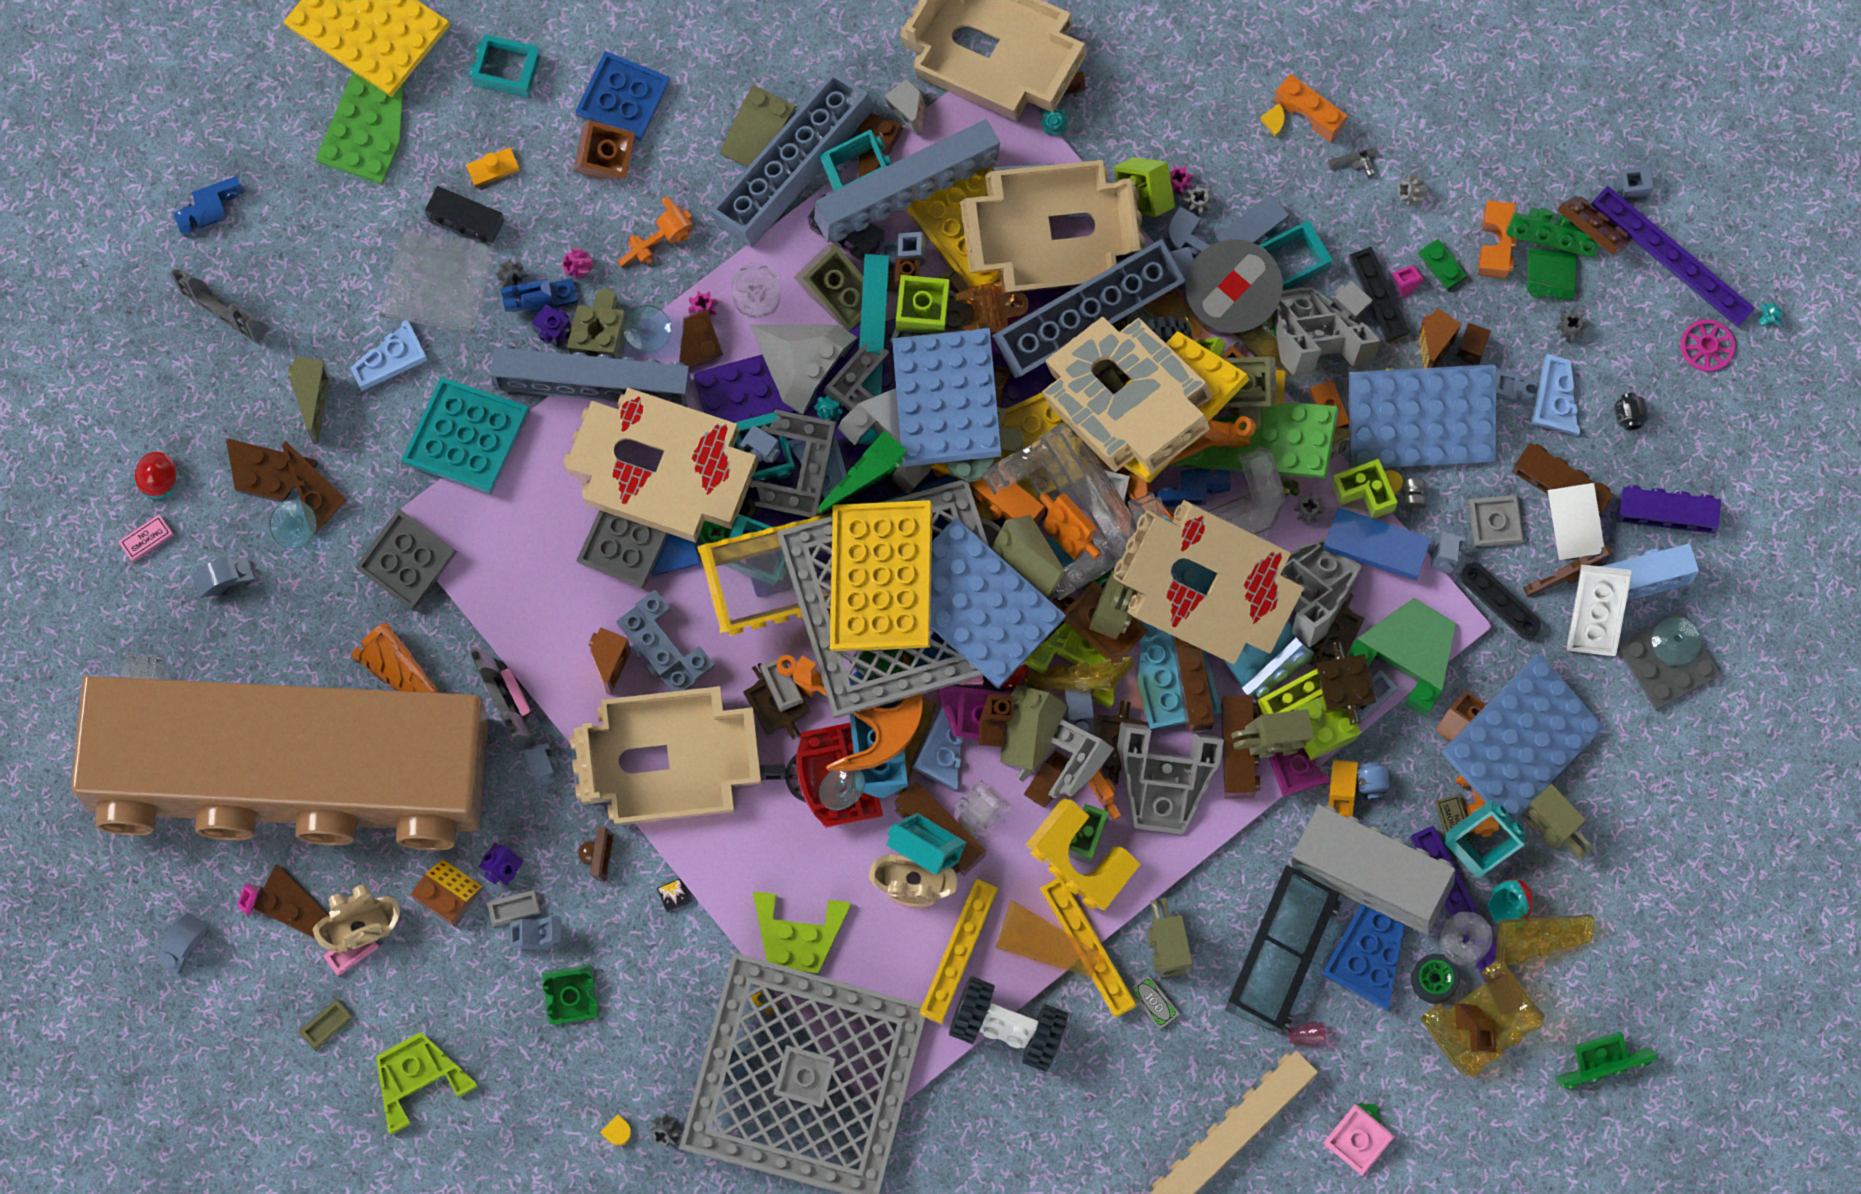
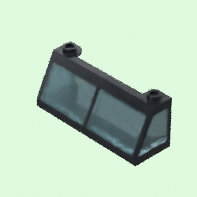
M1285 866L1225 1009L1226 1012L1280 1035L1283 1028L1289 1029L1294 1017L1290 1015V1011L1331 915H1337L1342 902L1337 901L1340 893L1293 867Z

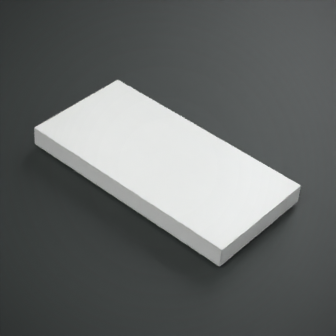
M1581 565L1567 641V651L1616 656L1632 576L1631 570Z

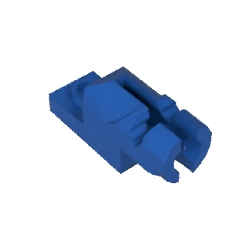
M237 176L191 192L195 205L189 204L173 212L181 235L193 232L194 223L200 229H203L205 226L222 221L227 217L221 200H233L243 193Z
M547 278L521 283L517 286L511 285L500 288L506 312L530 309L531 313L541 311L545 305L553 309L578 303L573 278L549 283Z
M1186 469L1180 473V490H1176L1174 487L1163 488L1162 491L1157 492V500L1166 507H1178L1182 504L1183 500L1195 506L1206 505L1207 492H1210V495L1230 491V471L1217 470L1216 475H1213L1210 472L1211 469Z

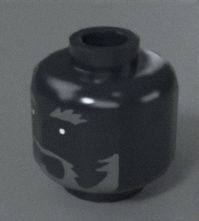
M1635 393L1623 394L1621 399L1614 405L1617 423L1619 426L1624 427L1625 430L1640 429L1648 420L1646 401L1643 397L1636 396Z

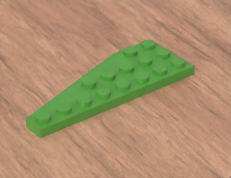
M352 72L315 158L316 163L383 185L401 142L404 83L390 97Z
M1291 402L1276 405V407L1262 408V426L1249 437L1250 444L1237 449L1228 446L1218 447L1212 445L1170 466L1326 479L1339 409L1337 406ZM1238 414L1214 419V421L1222 423L1229 421L1235 424Z

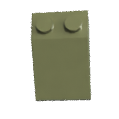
M753 85L738 111L720 154L748 168L796 114L795 105Z
M827 245L794 278L807 294L845 330L850 331L861 320L864 276L837 245Z
M295 357L293 365L290 364L288 369V379H291V385L313 444H318L330 374L324 360Z
M1031 515L1006 520L991 549L1050 601L1065 570Z
M1017 685L1012 693L1013 721L1006 722L1005 747L1001 748L1000 762L1005 765L1036 772L1068 706L1049 692Z

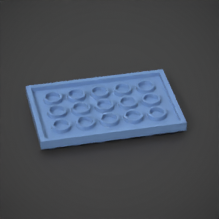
M990 328L892 338L900 443L907 450L903 455L907 458L903 463V467L1002 456Z
M1475 365L1349 372L1350 469L1376 459L1380 460L1383 468L1495 462L1496 366Z
M955 517L932 541L930 628L999 688L1066 618V615Z
M1538 653L1454 737L1441 753L1485 803L1493 799L1498 805H1503L1508 811L1509 817L1514 821L1528 807L1529 803L1559 775L1604 727L1545 658Z

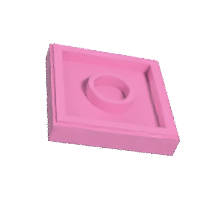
M1354 1104L1323 1144L1363 1176L1394 1139L1395 1135L1360 1106Z

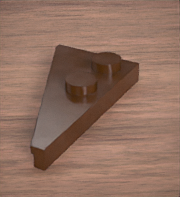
M870 113L860 125V135L871 130L875 137L880 136L886 149L882 150L884 156L889 155L903 131V126L896 121ZM873 148L859 155V178L881 167Z
M285 441L282 444L284 455L292 473V478L300 496L310 529L316 534L348 500Z
M1609 545L1602 547L1600 555L1592 558L1591 555L1584 556L1554 571L1553 576L1543 580L1538 579L1523 587L1526 596L1528 597L1566 581L1569 584L1579 581L1581 565L1600 567L1607 565L1612 555Z

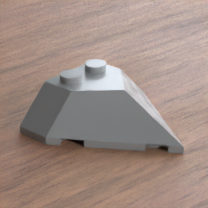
M750 324L782 402L801 415L805 414L817 397V388L840 356L845 358L858 337L839 325Z

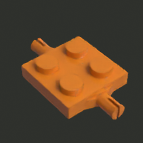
M1047 492L1043 493L1039 500L1048 508V515L1042 523L1046 531L1073 560L1080 557L1084 550L1094 560L1097 559L1102 553L1092 543L1093 534L1097 527L1066 493L1058 496L1056 501Z
M1101 767L1087 783L1104 810H1107L1113 821L1122 816L1114 804V792L1116 790L1109 778H1103Z

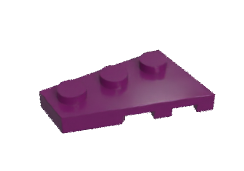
M1303 748L1297 749L1298 752L1295 754L1283 755V752H1276L1274 756L1268 757L1283 797L1322 786L1331 781L1317 767V762L1314 759L1310 760Z

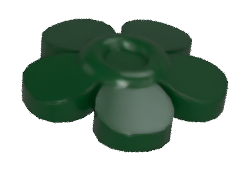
M1280 476L1278 480L1273 482V487L1280 489L1279 493L1283 496H1288L1289 493L1293 496H1298L1300 493L1299 483L1295 480L1289 481V478L1286 476Z

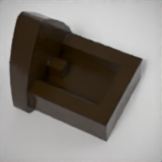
M953 268L939 277L940 279H949V283L952 282L962 296L967 298L972 296V291Z

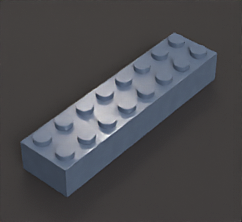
M832 72L710 209L717 225L750 247H753L824 167L819 155L846 142L875 109L869 94L837 73Z
M982 120L816 200L814 220L827 243L833 240L838 242L854 230L861 231L875 220L882 221L896 210L902 211L907 209L914 201L919 199L921 201L925 200L939 189L946 190L960 179L967 180L981 169L987 170L992 168L998 161L1000 141L988 120Z
M1160 239L993 334L991 338L1013 377L1017 378L1043 364L1053 353L1060 350L1101 317H1104L1112 324L1186 281L1164 241Z
M502 345L501 348L494 347L490 373L494 388L499 391L618 402L621 394L625 395L627 388H631L688 407L691 388L689 366H685L681 362L664 364L654 359H648L646 362L636 361L632 357L612 359L611 356L603 354L598 355V357H592L582 352H575L571 355L564 354V352L559 350L541 352L539 349L532 347L520 350L510 345Z

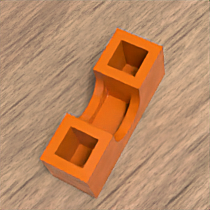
M1291 73L1276 90L1274 101L1292 115L1295 112L1304 115L1311 122L1312 130L1331 143L1344 128L1347 115Z
M1486 201L1482 231L1495 233L1499 237L1500 243L1494 246L1482 245L1479 254L1478 276L1506 279L1508 272H1513L1514 257H1510L1511 249H1515L1517 238L1507 236L1505 231L1513 213L1519 214V212H1515L1516 203Z

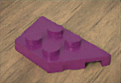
M947 686L937 689L953 737L978 740L979 720L988 694L1012 695V693L958 686Z

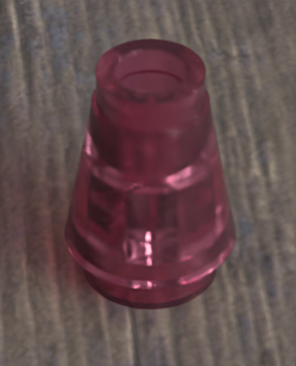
M1313 1021L1288 1029L1290 1044L1320 1046V1043H1326L1323 1022L1317 1023V1021Z

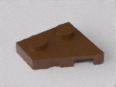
M707 309L683 317L679 362L684 363L685 366L690 368L723 355Z

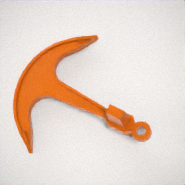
M1245 416L1238 418L1235 424L1229 421L1222 423L1210 420L1208 422L1210 430L1177 454L1168 465L1212 445L1218 447L1228 446L1237 449L1250 444L1249 437L1253 435L1256 429L1255 421ZM1120 468V474L1130 476L1127 493L1144 511L1148 509L1161 517H1168L1171 521L1174 520L1173 513L1154 497L1151 488L1152 481L1148 483L1127 468Z
M904 654V664L911 666L906 654ZM783 655L777 660L778 673L785 677L792 675L793 681L797 684L800 693L813 699L817 691L827 697L815 662L801 656L796 665L795 658L790 655ZM785 663H789L791 665L789 668L782 667V665ZM922 694L905 698L900 705L894 708L886 709L877 706L852 713L874 730L876 740L868 750L846 756L826 766L827 770L854 771L869 769L886 763L897 756L907 747L917 732L922 716Z

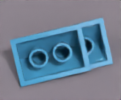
M899 701L880 705L879 707L886 709L894 708L899 705ZM850 714L853 751L856 754L872 747L876 740V735L868 724ZM904 749L886 763L869 769L856 770L858 791L884 799L907 787Z

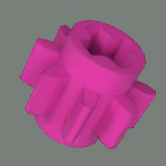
M1174 165L1173 170L1169 172L1173 194L1175 192L1183 196L1185 189H1192L1190 181L1193 180V174H1187L1186 166L1182 169ZM1178 178L1179 181H1182V183H1178V181L1174 179Z
M573 248L571 253L565 254L563 269L567 272L568 276L573 275V278L577 279L584 278V274L590 273L593 261L591 256L588 255V251H582V248Z
M697 291L695 298L689 297V303L694 305L688 308L690 314L703 310L700 304H704L709 316L711 314L717 315V311L713 307L718 305L717 299L711 300V293L709 291L706 294H701L700 291Z

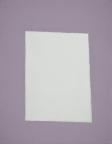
M1594 483L1548 490L1559 560L1600 554L1601 548L1604 547Z

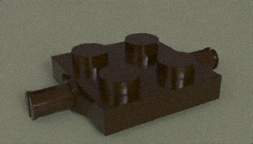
M1350 593L1347 601H1344L1327 635L1311 646L1315 651L1309 662L1311 666L1314 665L1315 661L1316 663H1321L1324 656L1335 658L1332 648L1334 643L1337 644L1338 649V642H1342L1345 656L1349 652L1365 619L1348 608L1354 597L1352 593Z
M1338 642V649L1337 644L1334 643L1332 648L1335 658L1330 661L1316 663L1326 712H1347L1350 725H1354V719L1357 725L1360 723L1357 709L1376 703L1366 655L1345 656L1342 642Z
M758 663L757 667L756 665L752 667V670L759 680L754 686L743 691L750 707H753L754 714L766 735L786 728L792 740H795L796 736L799 738L801 733L795 722L810 713L806 701L802 696L803 703L780 712L760 669L762 664Z
M1125 701L1120 702L1119 715H1098L1095 736L1114 748L1102 765L1110 769L1109 780L1111 782L1113 775H1115L1113 785H1118L1119 772L1122 771L1117 749L1121 722L1145 725L1146 727L1148 722L1129 717L1131 705L1129 701H1127L1126 710H1124Z

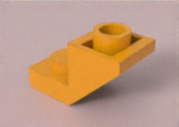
M1333 760L1329 806L1338 810L1339 814L1346 818L1348 816L1353 817L1358 762Z

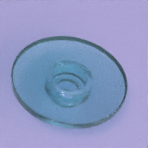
M643 305L636 307L627 314L624 320V337L633 348L639 351H657L665 346L671 336L672 328L668 316L655 306ZM648 328L651 333L645 335L642 330Z
M287 500L280 503L274 509L270 518V531L274 540L286 548L295 549L306 545L312 539L316 530V517L309 505L300 500ZM296 520L299 521V527L297 529L294 528V522Z
M1670 617L1664 619L1655 627L1651 643L1659 659L1670 665H1684L1692 661L1699 653L1701 636L1696 626L1689 620L1681 617ZM1675 635L1681 636L1682 642H1676L1673 637Z
M832 770L828 773L819 788V798L822 804L831 810H842L853 805L860 798L865 788L863 773L860 770Z

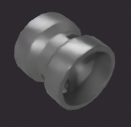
M1422 479L1403 481V491L1405 492L1403 507L1407 509L1426 508L1427 498L1425 497V491L1427 490V481Z

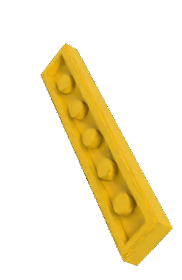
M1061 877L1059 879L1056 878L1040 887V891L1110 1012L1116 1019L1137 1007V1004L1073 894L1065 887L1066 882Z
M975 878L918 1015L942 1025L999 887Z

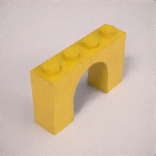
M1062 798L1025 845L1032 850L1030 855L1041 863L1044 861L1049 866L1047 870L1058 879L1061 877L1066 882L1065 887L1074 894H1080L1083 897L1082 902L1088 908L1105 911L1141 863L1124 848L1113 846L1094 870L1086 874L1076 872L1069 860V845L1072 838L1090 816L1073 800Z

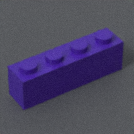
M1629 485L1623 487L1620 493L1617 522L1715 534L1719 528L1721 499H1715L1713 495L1703 494L1699 497L1691 496L1690 493L1678 491L1675 494L1667 493L1666 490L1660 488L1643 490L1640 486Z

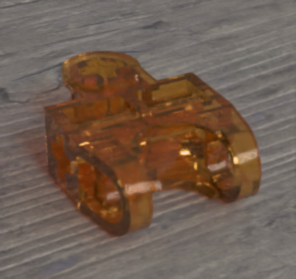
M1000 282L978 285L954 294L955 301L962 300V303H968L974 309L973 320L966 324V326L960 327L961 331L990 328V334L997 333L1008 326L1007 319L1023 315L1028 309V299L1023 293L1010 292L1002 294Z

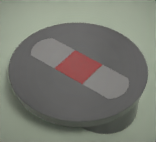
M1232 239L1220 241L1207 247L1194 259L1186 276L1185 290L1188 303L1195 313L1198 323L1205 330L1212 333H1243L1261 326L1272 316L1282 296L1283 281L1279 266L1265 249L1249 241Z

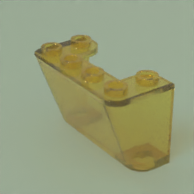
M1501 958L1480 972L1487 981L1458 1002L1459 1004L1478 1005L1495 1025L1497 1052H1471L1470 1031L1456 1029L1455 1005L1447 1010L1439 1003L1420 1017V1020L1447 1059L1464 1076L1479 1074L1486 1064L1499 1059L1506 1049L1519 1044L1525 1035L1539 1029L1544 1023L1545 1014Z

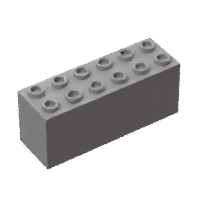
M1318 804L1291 856L1293 868L1341 895L1366 905L1426 935H1429L1455 884V868L1452 867L1453 865L1444 859L1436 860L1429 857L1430 854L1420 848L1412 849L1403 840L1396 837L1391 839L1376 827L1368 828L1363 826L1358 819L1352 816L1346 818L1340 815L1338 810L1328 805L1323 807Z

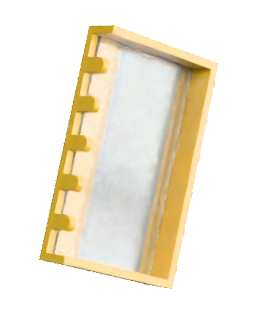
M833 513L697 547L698 552L701 554L720 633L728 632L729 636L744 633L743 628L751 626L752 630L767 627V621L774 620L775 624L789 621L788 616L794 614L797 615V618H802L777 531L831 517ZM815 549L809 550L811 556ZM820 550L815 559L827 565L832 555ZM814 565L817 578L819 579L823 570ZM827 573L822 582L831 586V574ZM821 588L824 601L826 602L830 592Z

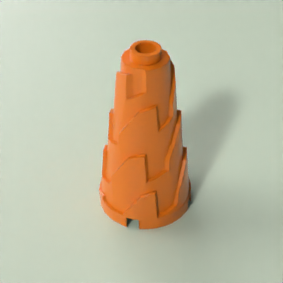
M387 622L378 625L361 641L362 650L356 647L351 654L355 662L363 665L378 679L387 683L396 691L438 693V688L425 675L423 669L411 656V652L391 629L392 627Z

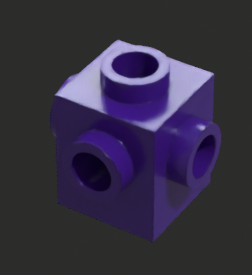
M548 305L543 307L532 322L533 330L538 333L539 339L546 344L552 343L558 346L561 341L565 342L571 334L569 316L562 310L557 309L555 311Z
M495 842L490 850L485 853L478 867L485 872L483 877L496 885L497 882H500L507 886L516 876L517 870L524 861L509 848Z

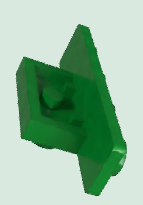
M1531 207L1528 216L1513 213L1505 231L1506 235L1591 258L1595 257L1600 246L1565 216L1553 213L1546 208L1537 209Z
M1620 1031L1574 1045L1573 1050L1578 1070L1558 1075L1555 1079L1561 1088L1572 1089L1578 1087L1579 1083L1588 1080L1591 1082L1599 1081L1605 1075L1611 1073H1625L1628 1068L1634 1066H1648L1652 1063L1651 1061L1657 1060L1658 1057L1651 1048L1628 1054L1624 1035Z

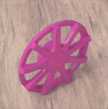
M1704 319L1696 321L1686 328L1681 337L1680 349L1690 366L1704 372L1716 371L1724 368L1731 361L1735 352V341L1732 333L1725 325L1715 320ZM1704 323L1714 324L1711 334L1706 335ZM1699 325L1702 337H1697L1690 330ZM1718 327H1721L1727 333V335L1719 339L1715 337ZM1689 336L1697 344L1685 345L1686 337ZM1730 339L1731 349L1718 346V343ZM1698 349L1699 351L1693 358H1690L1686 350ZM1716 351L1728 353L1729 356L1723 362L1716 354ZM1701 355L1705 356L1704 366L1695 362ZM1712 355L1719 365L1709 366V356Z

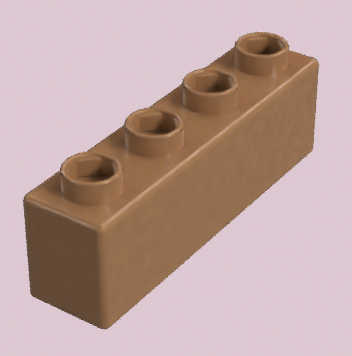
M84 676L82 678L71 791L90 813L95 814L94 824L97 829L119 835H148L155 830L156 817L196 819V833L219 840H248L255 835L256 822L296 824V838L307 843L319 845H347L354 842L356 827L395 828V840L404 847L420 850H447L454 847L456 832H477L481 826L489 716L481 697L468 694Z

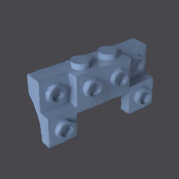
M654 589L635 603L636 607L619 618L616 623L633 644L630 648L638 659L643 657L647 662L645 667L653 678L658 676L669 692L690 690L715 665L700 646L685 657L681 655L656 623L670 611V607Z

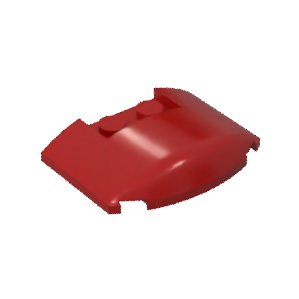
M845 723L802 732L796 755L798 780L808 807L825 828L883 817L879 798L858 791L856 770L837 771L827 770L826 768L827 765L854 754L851 724Z

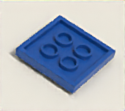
M604 51L575 113L586 120L635 132L634 139L641 142L667 89L670 77Z

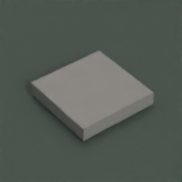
M1518 495L1468 500L1474 548L1523 544Z

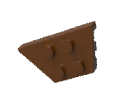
M227 438L226 443L235 490L283 503L291 495V491L296 488L284 452ZM303 457L314 469L317 467V460Z

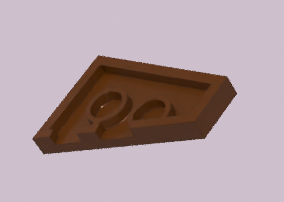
M277 864L253 907L254 910L315 939L313 928L316 923L328 916Z

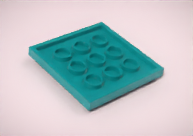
M440 377L401 461L406 466L491 494L529 414V406Z

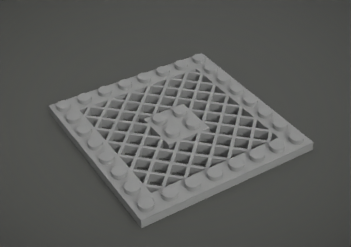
M965 479L881 502L930 500L932 502V516L934 515L932 519V532L939 535L943 531L934 526L939 516L949 522L956 517L989 547L969 483ZM833 516L777 531L834 719L984 676L962 655L947 648L948 643L946 641L942 645L932 640L931 638L935 632L932 629L930 630V645L939 650L934 660L923 654L925 648H920L919 652L912 648L900 649L895 658L883 653L885 649L867 650L876 655L871 665L860 660L864 650H859L855 657L844 651L832 652L830 650V617L828 611L831 612V586L822 582L827 573L831 574L832 556L827 565L815 558L820 550L832 555V548L826 545L832 544ZM815 549L811 556L809 550ZM814 565L823 570L819 579L817 578ZM821 588L830 592L826 602L824 601ZM904 651L915 656L911 666L899 661ZM943 652L952 656V658L939 661ZM842 657L852 662L847 672ZM880 658L891 663L887 673L875 668ZM919 659L928 663L927 665L915 668ZM856 665L868 670L863 680L851 675ZM895 666L905 670L891 675ZM871 673H874L875 675L881 677L878 679L867 681ZM850 681L856 683V685L851 686Z
M733 953L679 1149L841 1194H879L925 1017L918 1015L923 1004ZM750 985L758 987L749 992ZM767 990L782 993V995L772 999ZM762 991L768 1003L757 1008L751 997ZM791 996L807 1001L797 1006ZM787 998L793 1009L781 1015L775 1004ZM747 1000L753 1011L742 1017ZM816 1003L832 1008L821 1013ZM811 1004L817 1016L806 1022L800 1010ZM771 1006L777 1018L766 1024L760 1012ZM841 1010L855 1013V1015L846 1020ZM836 1011L841 1023L830 1028L824 1017ZM796 1013L802 1025L790 1031L784 1019ZM756 1015L762 1027L750 1033L744 1021ZM865 1016L880 1021L870 1026ZM860 1017L866 1029L855 1035L849 1023ZM820 1020L826 1031L815 1037L809 1025ZM780 1022L786 1034L774 1039L769 1027ZM889 1023L897 1025L895 1032ZM884 1024L891 1036L879 1042L873 1030ZM739 1025H741L746 1036L735 1041ZM845 1027L851 1038L839 1044L833 1032ZM805 1029L811 1040L799 1046L793 1034ZM765 1031L771 1042L759 1048L753 1036ZM869 1033L875 1045L864 1051L858 1039ZM829 1035L835 1047L824 1053L817 1041ZM789 1037L794 1047L786 1046L785 1053L783 1054L777 1043ZM749 1039L755 1051L743 1057L738 1045ZM893 1040L889 1056H887L882 1046ZM854 1042L859 1054L848 1060L842 1048ZM814 1044L819 1054L803 1049ZM773 1046L780 1058L768 1064L762 1052ZM878 1048L884 1060L873 1066L867 1054ZM734 1049L740 1060L729 1065L732 1050ZM838 1051L844 1063L833 1068L835 1058L827 1056ZM758 1055L764 1067L752 1072L746 1061ZM863 1058L869 1069L857 1075L851 1063ZM782 1062L778 1078H776L771 1067ZM743 1064L748 1076L736 1081L731 1070ZM886 1064L883 1079L881 1081L880 1077L878 1076L875 1070ZM847 1066L853 1078L842 1084L835 1072ZM767 1070L773 1082L761 1088L755 1077ZM727 1073L733 1084L722 1090ZM872 1073L878 1085L866 1091L860 1079ZM832 1076L838 1087L827 1092ZM751 1079L757 1091L746 1097L740 1085ZM856 1082L862 1094L850 1099L845 1087ZM775 1086L773 1096L780 1097V1099L770 1104L764 1092ZM736 1088L742 1100L730 1106L724 1094ZM880 1089L875 1105L869 1094ZM841 1091L846 1103L835 1109L829 1096ZM760 1095L766 1107L755 1113L748 1101ZM720 1097L726 1109L715 1115ZM865 1097L871 1109L860 1115L853 1103ZM789 1100L805 1105L795 1111ZM825 1100L831 1111L819 1117L814 1107L822 1109ZM785 1102L791 1113L779 1119L773 1108ZM745 1104L750 1116L739 1122L733 1110ZM849 1106L856 1118L844 1124L838 1112ZM809 1108L815 1121L804 1126L798 1114ZM769 1110L775 1123L763 1128L758 1116ZM729 1113L735 1125L723 1131L717 1119ZM873 1113L870 1128L868 1130L867 1126L863 1121V1118ZM834 1115L840 1127L829 1133L822 1121ZM794 1117L800 1129L788 1135L782 1123ZM754 1120L760 1131L748 1137L742 1125ZM713 1122L719 1132L711 1130ZM859 1122L865 1134L853 1140L847 1128ZM818 1124L825 1136L813 1142L807 1130ZM778 1126L784 1138L772 1144L766 1132ZM738 1128L743 1139L727 1134ZM843 1130L849 1143L837 1148L831 1137ZM803 1133L809 1145L797 1151L791 1139ZM762 1135L768 1145L753 1142L752 1140ZM867 1137L863 1154H861L856 1143ZM828 1140L833 1152L822 1158L816 1145ZM787 1142L792 1152L776 1147ZM852 1146L858 1158L846 1164L840 1152ZM812 1149L817 1159L801 1154ZM836 1155L841 1165L826 1162V1160ZM860 1162L858 1170L851 1168L852 1166Z

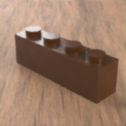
M1530 442L1516 462L1512 473L1547 495L1548 490L1594 483L1600 517L1613 496L1610 489L1602 483L1597 484L1590 480L1585 472L1581 470L1576 471L1569 467V464L1560 457L1555 458L1548 454V451L1539 444L1534 445Z
M1172 635L1187 733L1210 730L1214 724L1203 651Z
M1222 696L1224 799L1254 798L1256 791H1260V776H1255V766H1259V755L1251 756L1249 748L1235 750L1233 743L1241 740H1232L1231 734L1236 731L1245 730V726L1251 723L1253 718H1257V703H1253L1252 696Z
M917 780L895 800V812L902 820L905 817L908 818L918 813L967 842L958 864L951 867L956 874L960 872L965 876L986 856V850Z

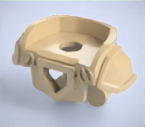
M897 854L879 857L872 863L869 871V880L873 885L886 892L888 899L906 907L923 908L932 906L938 899L946 898L955 893L957 888V876L951 867L935 875L905 856ZM911 872H916L921 876V882L916 885L908 884L906 881L907 875Z
M365 884L355 887L352 890L354 895L346 899L341 893L331 896L328 899L331 911L329 912L330 916L320 920L313 928L316 941L325 949L344 953L351 948L353 950L374 942L378 938L390 935L400 918V909L396 899L388 896L373 899ZM360 921L365 924V927L353 932L351 931V925L354 922Z

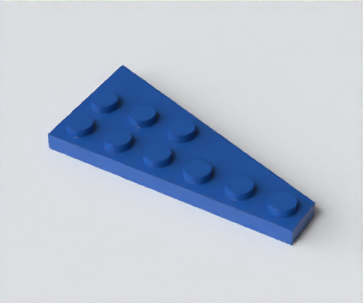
M1361 904L1322 972V976L1389 1012L1405 924Z

